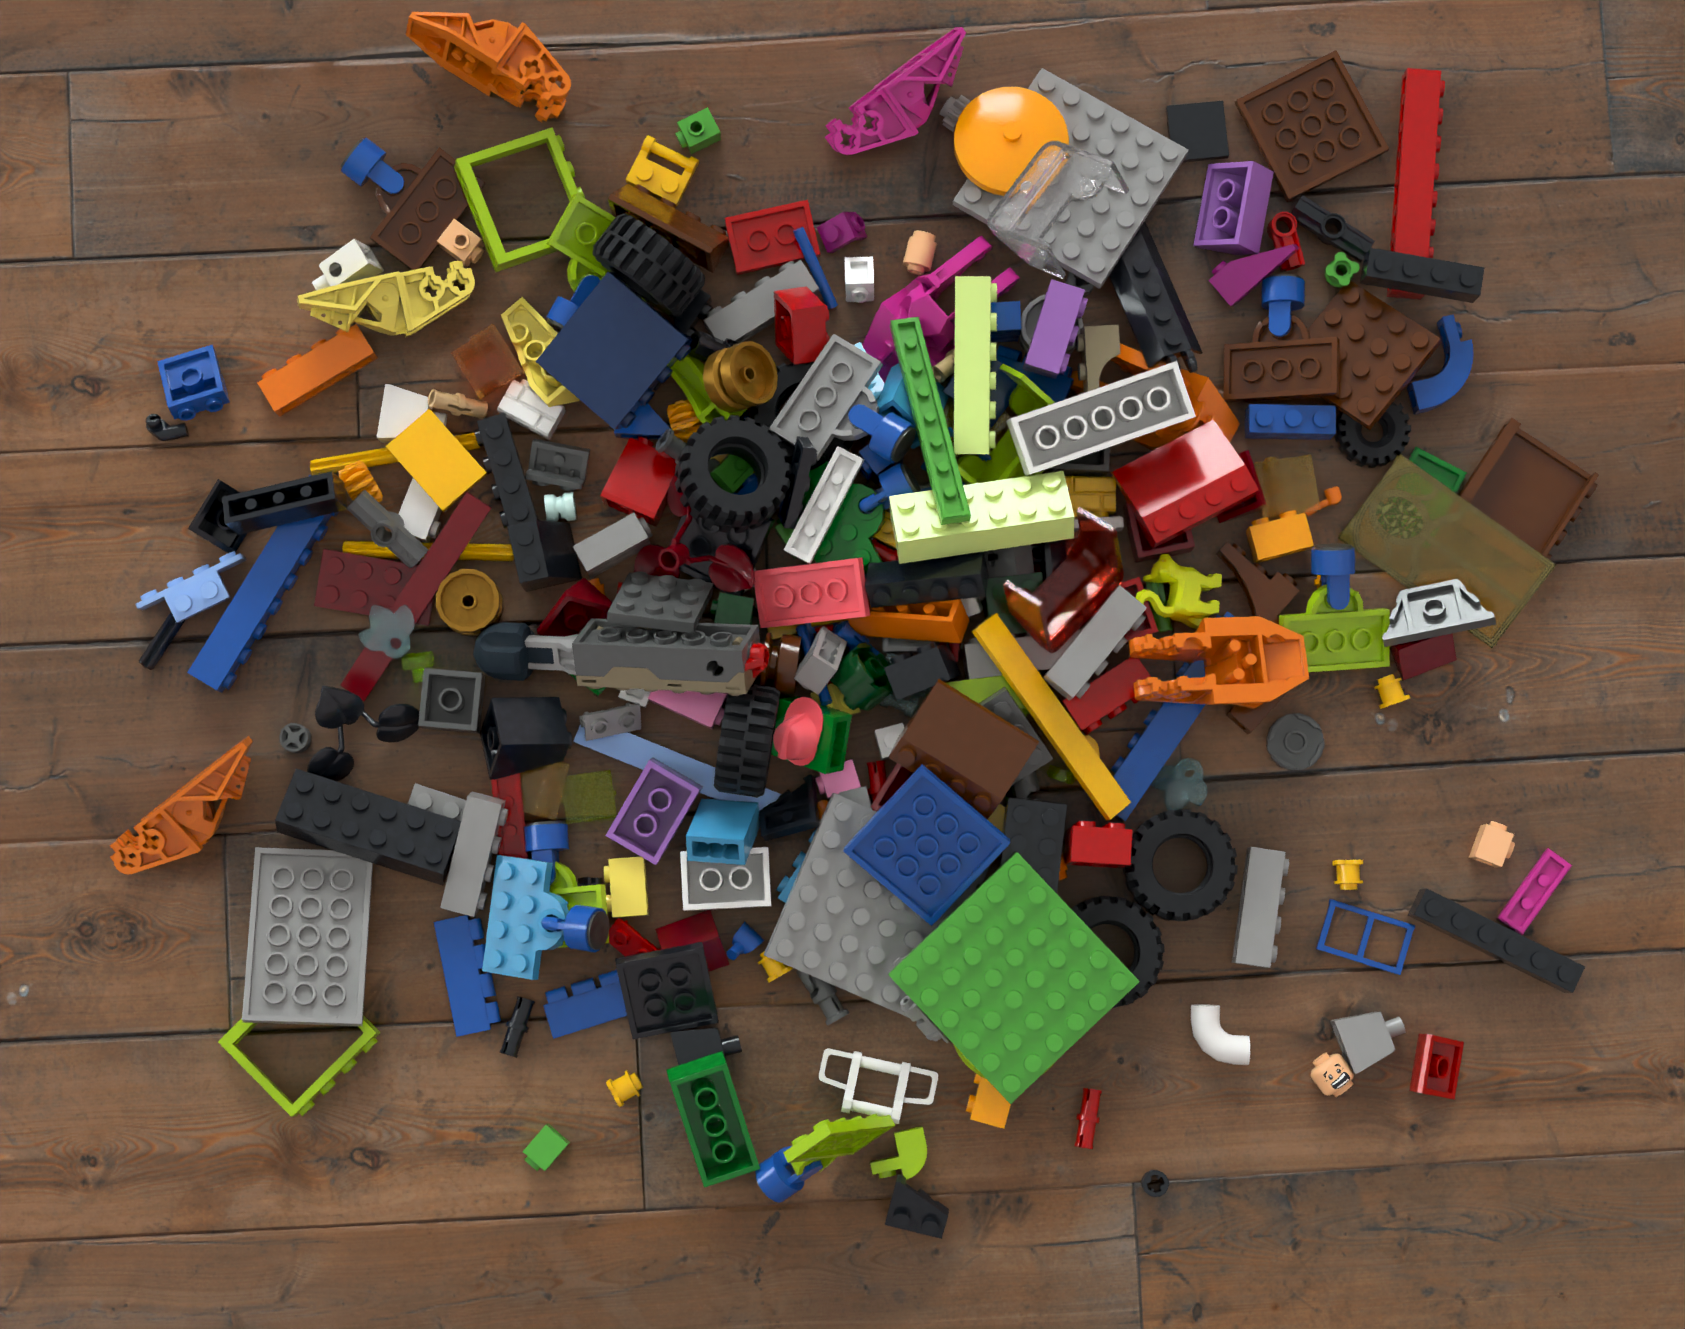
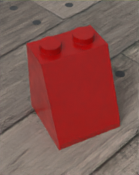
M638 437L637 440L629 438L600 497L604 505L627 515L635 513L638 519L643 517L646 523L657 527L668 502L667 492L677 464L675 459L666 453L656 451V448L653 447L654 443L643 437Z

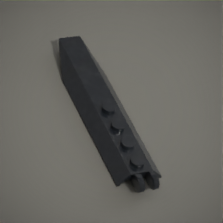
M1144 221L1110 273V280L1148 368L1153 367L1160 361H1165L1166 364L1175 361L1178 363L1177 358L1182 357L1189 373L1196 372L1198 367L1194 353L1202 354V350L1148 226Z

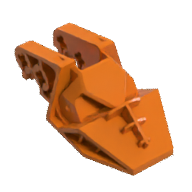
M412 12L409 16L406 36L441 67L487 96H490L493 92L515 107H521L524 101L531 102L536 100L538 111L535 117L541 123L543 120L547 121L548 118L557 119L563 112L566 97L571 87V79L525 23L522 22L518 28L508 22L494 19L473 23L470 14L466 12ZM556 81L561 82L560 88L555 83ZM531 84V85H532V86H531V89H528V90L526 91V89L528 88V86Z
M1121 343V354L1110 359L1121 367L1120 370L1126 373L1128 371L1133 375L1166 365L1165 361H1160L1153 367L1148 368L1142 352ZM1181 369V375L1196 417L1132 439L1151 450H1155L1214 420L1228 441L1231 442L1240 423L1209 377L1193 372L1189 373V371ZM1073 371L1070 376L1074 380L1071 389L1075 391V394L1080 395V392H1084L1083 381H1079L1078 371ZM1099 380L1100 387L1109 385Z
M1260 616L1203 618L1195 633H1175L1172 636L1156 639L1152 634H1146L1145 636L1128 641L1130 657L1184 661L1189 663L1204 661L1205 677L1188 678L1187 676H1180L1170 681L1158 680V677H1147L1145 680H1137L1133 686L1135 699L1139 701L1207 705L1234 704L1255 709L1264 703L1271 702L1309 679L1304 636Z
M247 736L148 813L133 827L138 833L137 836H134L129 829L119 836L110 845L115 852L110 858L114 862L116 869L123 874H134L201 851L204 847L203 845L216 833L224 815L228 799L240 800L242 798L251 758L246 755L253 740ZM222 799L219 808L216 812L215 807L213 805V801Z

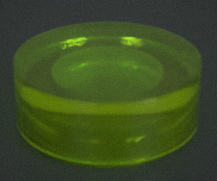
M1050 765L1047 771L1048 777L1071 785L1075 782L1076 778L1073 773L1066 769Z

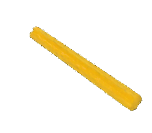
M475 432L454 436L466 450L480 448ZM385 447L311 460L310 470L312 475H318L331 471L337 473L344 469L346 465L355 463L358 460L364 462L367 467L399 461Z
M371 541L343 542V552L377 558L399 559L387 547L378 546ZM433 543L422 544L429 550ZM468 544L458 560L513 561L514 555L511 544Z

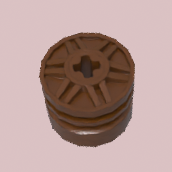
M767 632L765 645L769 649V663L756 677V679H760V685L767 686L768 680L774 681V687L780 692V695L795 696L797 681L794 677L800 662L802 636L783 634L778 647L773 646L772 633Z

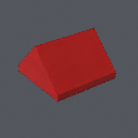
M1419 1033L1409 1091L1455 1100L1464 1042Z

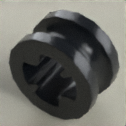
M1150 1170L1143 1175L1141 1185L1144 1192L1148 1195L1160 1197L1168 1190L1169 1181L1163 1172ZM1157 1175V1179L1161 1177L1163 1183L1159 1185V1190L1153 1192L1154 1188L1149 1190L1147 1187V1183L1151 1182V1176Z

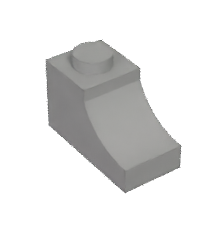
M823 626L817 633L806 656L799 664L794 679L805 689L812 690L819 695L837 672L847 641Z

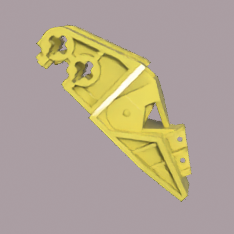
M457 260L449 263L450 268L446 269L447 279L442 280L440 276H435L433 266L338 284L299 295L297 302L300 309L311 311L310 316L346 332H349L350 326L355 322L374 331L391 336L404 334L406 338L464 303L474 289L475 279L472 269H465L462 261ZM458 281L460 286L464 285V290L460 291L458 286L453 287L454 282ZM427 286L430 287L432 292L436 291V296L431 297L429 292L425 293ZM367 310L375 321L359 318V316Z

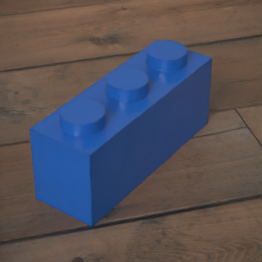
M1249 404L1245 409V438L1331 440L1336 434V406Z

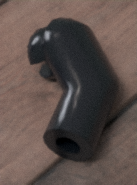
M150 414L146 418L147 430L160 441H170L189 436L185 422L170 426L158 414Z

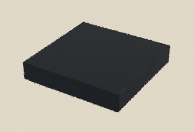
M1223 101L1166 106L1169 139L1189 150L1183 162L1226 159L1229 157Z

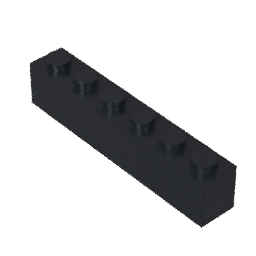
M1427 888L1419 890L1408 913V916L1564 993L1574 992L1585 969V966Z

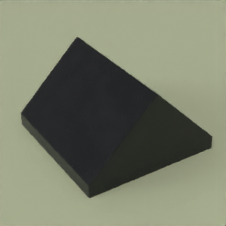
M218 479L188 529L227 553L235 551L236 553L247 533L238 535L225 525L222 497L240 492Z

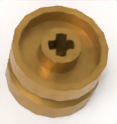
M747 341L711 354L704 365L703 381L710 400L719 409L730 413L745 410L770 400L777 389L778 375L776 365L770 353L762 345L753 341Z
M460 569L450 573L441 582L436 593V608L440 618L453 631L464 636H478L482 630L499 622L503 612V598L498 586L485 573L475 569ZM470 597H473V605L470 607L465 606V600L470 601Z

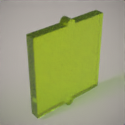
M611 770L560 777L563 798L560 801L564 804L567 824L609 819L617 816L614 797L617 795V792L613 790Z

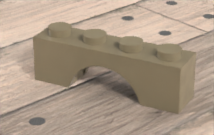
M1119 325L1085 326L1080 329V334H1077L1076 350L1077 352L1081 351L1082 363H1078V379L1083 381L1084 392H1080V394L1100 388L1099 379L1103 367L1110 359L1121 354Z

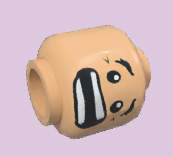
M1325 1052L1312 1062L1315 1067L1311 1071V1078L1324 1095L1333 1094L1335 1097H1338L1354 1084L1352 1082L1354 1077L1352 1068L1341 1054L1335 1053L1329 1056Z

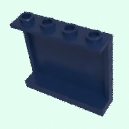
M608 271L536 362L613 429H621L622 427L626 429L637 417L634 412L641 404L645 406L653 398L655 393L652 390L659 382L663 384L673 373L671 367L677 360L682 361L692 349L689 345L693 339L686 337L624 284L620 276L615 272Z

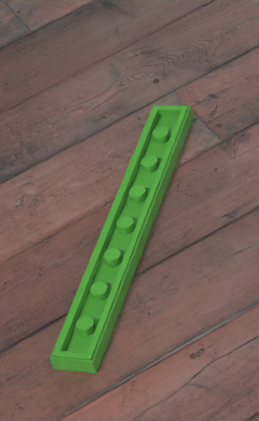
M919 317L890 320L889 326L940 523L945 525L970 521L971 513Z

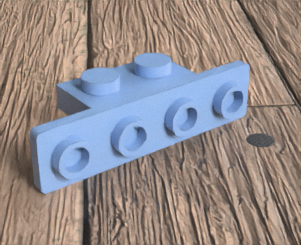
M235 551L225 554L219 558L220 563L212 567L206 564L193 570L194 576L185 580L183 577L176 578L166 584L168 588L159 593L155 589L140 596L142 601L135 605L138 610L143 611L166 600L176 622L180 623L231 598L220 573L246 561V558L241 553L236 555Z

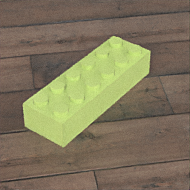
M955 276V454H990V448H996V431H990V419H996V401H990V390H996V372H991V361H996L997 343L991 342V332H997V313H991V302H997V283H992L991 276Z
M1064 471L963 485L971 513L970 521L941 525L932 490L889 496L891 522L899 564L1074 538V513Z

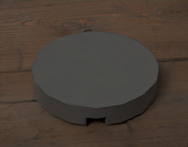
M1301 713L1287 714L1277 719L1269 728L1266 737L1267 751L1271 759L1279 767L1290 771L1304 770L1314 765L1321 757L1325 746L1319 724L1311 717Z

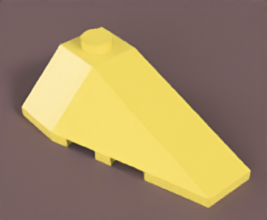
M521 297L502 313L501 317L511 342L515 347L520 364L524 369L529 386L548 407L580 401L536 362L558 333Z

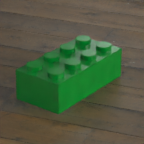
M723 1051L666 1069L704 1188L759 1170L760 1166Z

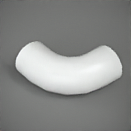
M1192 1004L1190 1020L1193 1036L1202 1051L1216 1061L1233 1065H1249V1036L1231 1035L1222 1029L1220 1024V1005Z

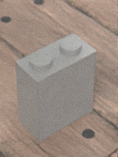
M632 513L579 542L573 548L589 577L592 579L639 553L643 547L650 545L649 538L653 535L643 517L638 519L635 513Z

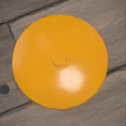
M1000 87L984 92L974 98L964 108L956 123L954 152L961 170L976 186L996 195L1023 196L1044 188L1059 174L1067 157L1069 136L1062 114L1046 97L1026 88Z

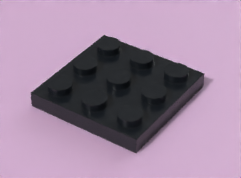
M687 515L681 517L673 538L676 537L686 521ZM700 517L696 520L692 518L691 523L680 539V543L688 547L689 557L691 558L707 555L715 556L716 550L720 545H735L746 553L754 569L775 520L770 518L768 521H763L759 527L753 530L748 526L746 531L742 533H735L734 528H730L728 533L719 532L718 526L713 525L711 529L704 526L705 520ZM712 561L697 562L690 565L684 564L679 567L680 571L696 579L712 583L709 576V567L713 563ZM713 585L714 588L726 594L742 596L745 591L744 589L737 592H726Z
M703 942L615 958L632 1039L719 1023Z

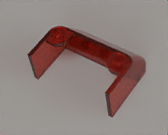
M1081 507L1076 510L1079 529L1074 533V538L1067 539L1065 543L1067 559L1033 593L1027 588L1017 587L1008 580L1003 584L1009 612L1039 646L1050 653L1058 651L1103 605L1112 592L1121 585L1124 577L1116 528Z

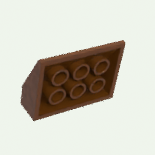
M627 184L610 194L608 202L614 217L621 214L634 217L637 221L639 220L658 235L665 238L694 264L711 273L715 271L729 246V237L725 236L727 234L726 231L716 225L706 226L701 223L702 219L694 213L687 211L684 214L676 209L677 206L673 202L665 198L658 200L650 196L651 192L638 184L636 187Z
M938 679L897 738L888 758L912 773L923 764L982 816L989 819L1003 800L1039 741Z

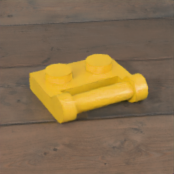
M647 135L625 180L626 183L635 187L637 184L648 189L651 195L659 199L665 198L678 206L699 164V159L692 156L688 158L657 143L655 138ZM652 152L685 168L682 175L648 160L650 153Z

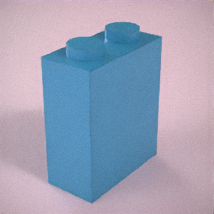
M898 363L891 367L878 398L879 414L885 417L893 412L915 426ZM936 381L944 410L948 396L942 392L944 387ZM917 431L911 445L912 449L920 446Z
M701 799L686 834L687 861L745 865L760 828L758 802Z

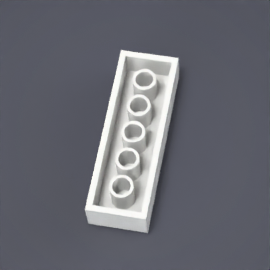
M1175 361L1010 418L1006 422L1024 474L1028 476L1196 417L1178 363Z

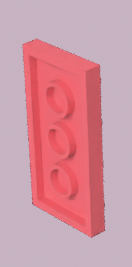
M862 557L754 571V588L760 628L870 616Z

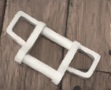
M827 1048L823 1053L819 1080L845 1090L841 1112L850 1114V1111L867 1115L877 1114L878 1117L890 1115L894 1124H899L903 1103L925 1105L933 1103L938 1073L912 1067L911 1063L903 1061L902 1064L862 1056V1052L854 1051L853 1053ZM829 1055L852 1059L847 1084L825 1076ZM859 1067L899 1076L892 1108L853 1099ZM909 1072L928 1075L932 1078L929 1096L926 1099L904 1097Z

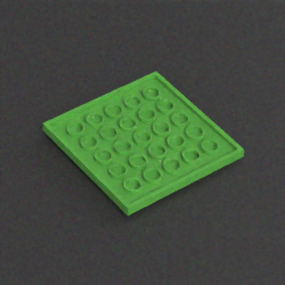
M1018 852L1010 857L888 973L892 980L1010 1104L1140 982Z

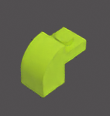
M922 1126L893 1132L898 1155L870 1161L872 1174H878L879 1179L895 1176L896 1170L901 1169L902 1176L906 1180L915 1176L922 1169L927 1158V1144Z

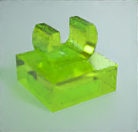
M433 651L404 654L401 659L402 669H412L414 683L423 682L424 668H430L434 664Z

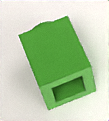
M548 1123L524 1149L523 1153L527 1155L524 1160L536 1171L540 1168L546 1171L570 1142Z

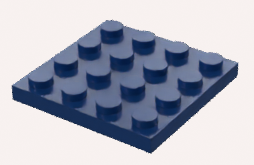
M922 764L844 847L843 852L932 926L1011 842L1005 834Z

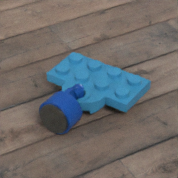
M497 855L482 971L538 980L542 950H554L564 945L563 941L565 940L566 945L570 949L588 952L599 951L608 938V916L602 908L575 905L569 911L567 907L569 903L560 895L549 892L552 862Z

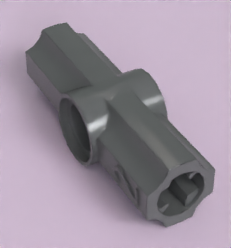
M366 490L362 491L346 508L371 531L370 535L375 544L390 549L408 568L414 567L428 552V549L404 527L402 517L395 512H388ZM383 526L389 528V529L391 530V532H388L387 530H385V528H384Z

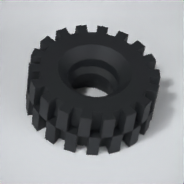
M1393 402L1377 421L1383 428V436L1376 442L1367 441L1361 432L1363 425L1341 412L1336 423L1337 435L1335 440L1341 445L1339 447L1340 452H1345L1348 455L1346 459L1350 462L1352 460L1356 461V465L1360 467L1368 465V468H1375L1379 465L1380 467L1385 466L1398 457L1408 444L1410 439L1408 434L1411 432V425L1407 423L1410 418L1408 413L1404 414L1402 412L1404 408L1400 403L1397 406Z

